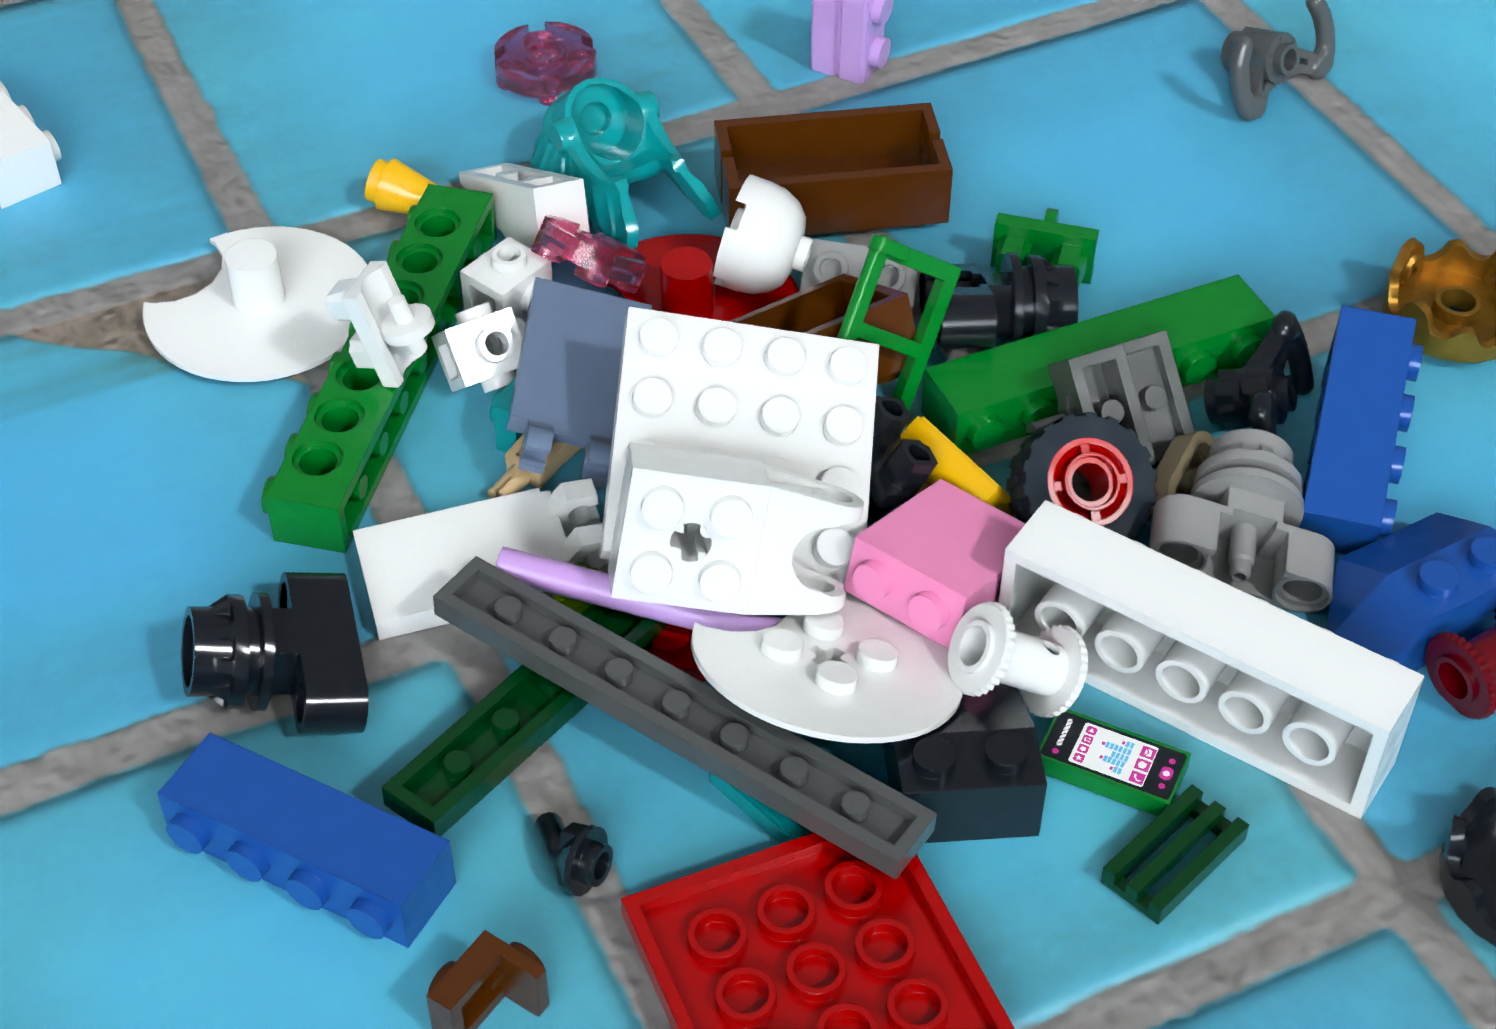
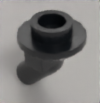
M554 812L540 815L535 821V831L545 855L552 863L557 865L558 884L565 887L569 894L580 897L588 893L592 887L600 886L606 879L613 860V850L608 845L607 833L604 828L571 822L565 827L561 817Z

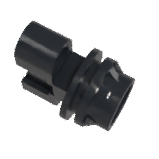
M1006 252L1004 254L1000 272H980L975 264H952L962 268L935 343L938 348H993L996 337H1000L1001 345L1077 323L1079 306L1078 284L1073 265H1054L1040 254L1026 255L1021 265L1019 255L1016 252ZM920 272L919 296L921 314H923L935 278Z
M283 572L279 583L278 608H272L267 592H253L248 606L243 595L226 594L209 606H188L186 608L182 628L181 668L183 688L187 697H209L225 709H240L247 696L248 704L252 711H265L268 708L271 695H291L295 724L299 734L364 732L368 718V685L348 580L345 573Z

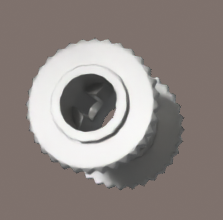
M992 601L982 602L971 608L957 624L948 651L950 677L963 694L972 697H980L982 694L987 695L989 690L993 691L994 686L1001 683L1021 689L1020 694L1023 695L1022 699L1025 702L1026 708H1029V712L1034 713L1035 716L1053 718L1070 708L1084 686L1088 671L1087 648L1077 630L1067 625H1053L1052 628L1047 627L1046 631H1041L1040 636L1033 637L1014 630L1016 625L1013 624V617H1010V611L1006 610V607L1000 603Z

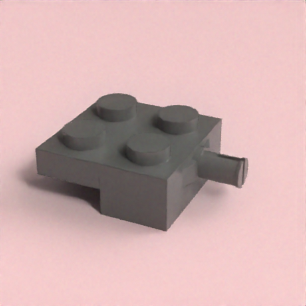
M1167 331L1152 333L1048 364L1058 399V414L1037 421H1030L1026 425V433L1028 434L1034 433L1047 424L1073 413L1074 416L1084 412L1097 413V416L1103 418L1110 416L1119 420L1118 424L1126 429L1131 428L1138 435L1137 440L1143 447H1147L1152 456L1149 458L1151 465L1157 464V461L1162 460L1174 437L1195 432ZM1079 473L1081 483H1089L1088 479Z

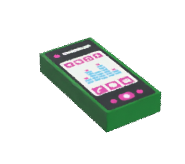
M1069 709L1054 717L1040 746L1045 775L1156 816L1160 815L1175 800L1191 757V753Z

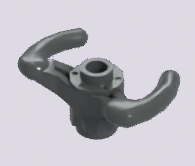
M1326 0L1305 1L1315 28L1316 45L1314 52L1298 48L1295 38L1288 32L1245 26L1242 31H1233L1227 36L1222 47L1221 59L1224 68L1230 71L1232 99L1242 119L1252 121L1260 118L1266 111L1268 93L1277 84L1285 83L1289 77L1303 74L1311 79L1320 80L1332 69L1336 46L1335 27L1332 13Z

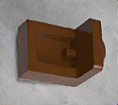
M484 930L456 962H447L434 976L426 995L432 1029H477L504 997L539 1017L549 1006L546 970L542 961L527 946L519 942L507 944Z

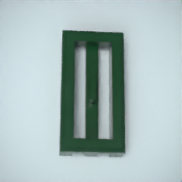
M1193 784L1103 867L1101 882L1156 924L1162 922L1246 840L1248 833V823L1239 817L1233 822L1224 817L1226 808L1217 801L1212 802L1209 806L1201 801L1203 792ZM1190 817L1194 819L1130 881L1126 879ZM1209 831L1217 836L1154 898L1145 893L1166 872H1169Z

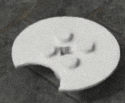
M285 226L242 229L209 239L210 244L214 245L222 256V269L211 284L194 295L176 301L143 303L142 314L147 336L153 347L170 363L189 373L219 381H268L310 370L330 360L336 351L341 352L348 338L351 321L333 320L324 303L325 297L339 280L357 278L367 264L347 244L313 230Z
M846 591L844 606L839 611L820 615H787L775 626L758 631H726L694 623L691 636V650L693 658L705 679L726 699L744 711L770 724L806 736L838 742L864 744L896 742L915 738L929 733L947 722L959 707L963 692L955 685L949 674V648L927 638Z

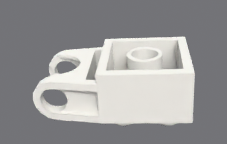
M629 442L608 564L611 598L741 615H820L839 611L844 606L846 596L843 584L833 578L822 575L812 568L800 565L792 559L793 552L799 541L814 530L835 528L861 521L864 501L859 496L842 487L766 466L762 460ZM684 524H698L699 528L697 530L683 534Z

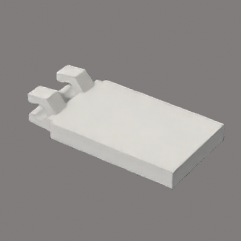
M592 478L560 483L552 494L550 490L541 492L540 488H535L353 530L379 640L449 624V622L434 614L433 596L475 556L496 567L497 559L503 546L608 573L609 560L599 558L603 523L600 522V516L596 507L599 504L598 495ZM540 591L551 598L562 597L552 593Z

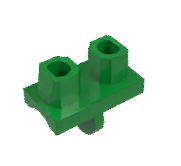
M1047 208L1044 220L998 213L994 227L990 267H995V272H1000L1002 259L1006 252H1016L1019 255L1021 265L1026 255L1040 254L1054 265H1073L1078 287L1081 283L1090 284L1093 276L1099 230L1058 223L1059 209Z

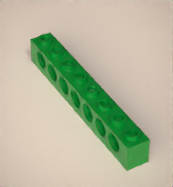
M428 184L418 205L410 207L405 230L400 239L393 240L390 245L387 264L407 303L425 304L431 309L435 318V325L432 331L424 337L427 343V350L405 369L403 373L404 381L399 388L383 387L375 369L356 368L349 353V340L356 333L352 322H350L348 338L341 352L336 351L332 355L328 367V376L320 392L315 391L311 395L307 406L306 418L299 432L292 433L287 441L284 460L276 476H270L263 487L261 506L263 512L269 516L274 541L341 553L347 552L354 537L353 530L358 529L439 360L431 337L443 330L454 327L457 322L455 314L463 310L464 303L460 270L472 263L483 253L489 251L496 241L497 231L493 193Z

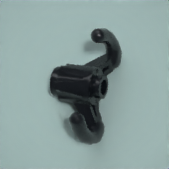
M1283 310L1274 317L1271 329L1244 367L1219 369L1218 375L1207 377L1204 387V404L1207 417L1212 424L1223 423L1225 429L1251 427V429L1264 430L1277 435L1276 425L1284 424L1287 413L1294 412L1296 409L1297 394L1306 395L1314 388V378L1308 344L1301 325L1293 312ZM1287 360L1290 375H1285L1283 371Z

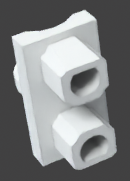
M370 261L357 278L339 280L325 297L324 303L333 320L351 321L356 330V333L349 340V353L356 368L375 369L383 387L399 388L404 381L403 373L405 369L427 350V343L424 337L432 331L435 325V318L427 305L407 303L386 261Z

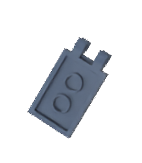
M535 277L506 427L508 431L524 434L518 469L543 475L546 457L550 455L553 441L585 448L580 480L592 478L594 487L605 488L610 462L625 316L628 307L652 310V305Z

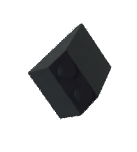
M999 683V685L994 686L993 691L989 690L987 695L982 694L980 697H972L963 694L956 712L939 728L915 738L883 743L889 787L937 813L935 830L925 843L1039 836L1047 781L1036 729L1017 688Z

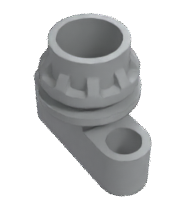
M1237 429L1220 435L1212 442L1208 458L1198 466L1190 495H1167L1155 503L1148 548L1189 567L1200 570L1217 580L1256 598L1263 599L1281 609L1297 613H1312L1326 608L1332 601L1335 547L1327 537L1299 528L1304 515L1303 483L1301 474L1293 465L1292 449L1281 437L1259 429Z

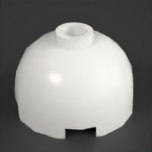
M750 174L746 178L736 201L745 204L744 209L739 207L730 228H725L716 257L713 276L716 277L714 281L716 285L736 292L755 295L770 293L782 286L793 269L803 272L808 262L814 239L804 236L806 216L800 202L787 189Z

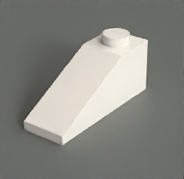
M511 163L459 172L460 183L465 189L493 193L496 226L506 238L509 236L530 249L539 251L546 258L550 259L551 262L570 259L571 250L591 246L584 180L582 178Z

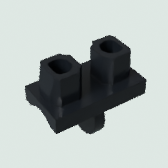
M876 396L869 501L875 509L904 504L928 488L926 480L938 464L931 449L920 440L901 439L899 434L909 422L911 415L903 401L898 398Z

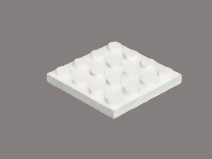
M628 307L624 324L599 558L607 560L610 558L629 442L762 460L766 466L827 482L859 496L864 501L861 521L835 528H821L808 533L799 541L792 557L800 565L812 568L824 576L833 578L841 582L844 587L855 536L867 529L879 344ZM684 524L683 534L697 530L699 528L698 524Z

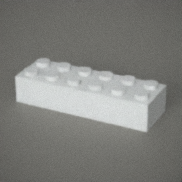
M1047 500L1041 504L1005 548L998 603L1010 611V617H1013V624L1016 625L1015 631L1036 637L1040 636L1041 631H1046L1047 627L1052 628L1053 625L1059 626L1062 624L1072 627L1082 636L1087 648L1088 671L1085 680L1086 684L1359 819L1363 817L1395 764L1424 675Z

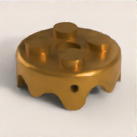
M1415 237L1408 239L1401 247L1395 263L1387 276L1382 296V312L1417 319L1413 344L1423 345L1424 355L1456 363H1481L1496 360V251L1491 255H1481L1470 249L1463 240L1451 239L1437 252L1424 255V245ZM1447 306L1460 308L1461 312L1451 310Z

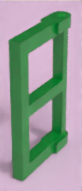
M872 234L867 247L869 250L837 338L856 341L858 337L907 355L892 398L902 400L907 410L910 411L962 268L890 240L884 234ZM886 259L935 278L913 341L863 323Z

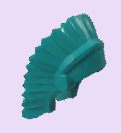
M603 77L590 78L561 93L545 112L542 119L543 129L535 141V150L530 166L535 169L578 177L584 180L589 225H593L595 235L604 233L608 241H619L620 245L625 248H637L639 228L628 194V184L648 180L650 177L657 176L661 170L670 177L678 189L703 216L712 221L721 213L705 185L687 168L684 158L670 141L658 119L660 116L659 104L651 91L635 93L616 80Z

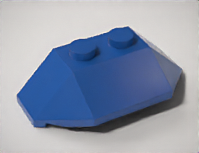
M1436 512L1339 557L1334 571L1332 601L1328 608L1326 629L1383 657L1392 659L1411 670L1417 671L1425 667L1427 643H1429L1434 635L1444 631L1446 633L1451 632L1453 635L1457 633L1459 637H1464L1468 641L1495 625L1496 530L1488 525Z

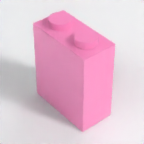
M939 479L855 536L843 589L927 638L949 648L957 624L971 608L982 602H999L1005 548L1025 523L958 487Z

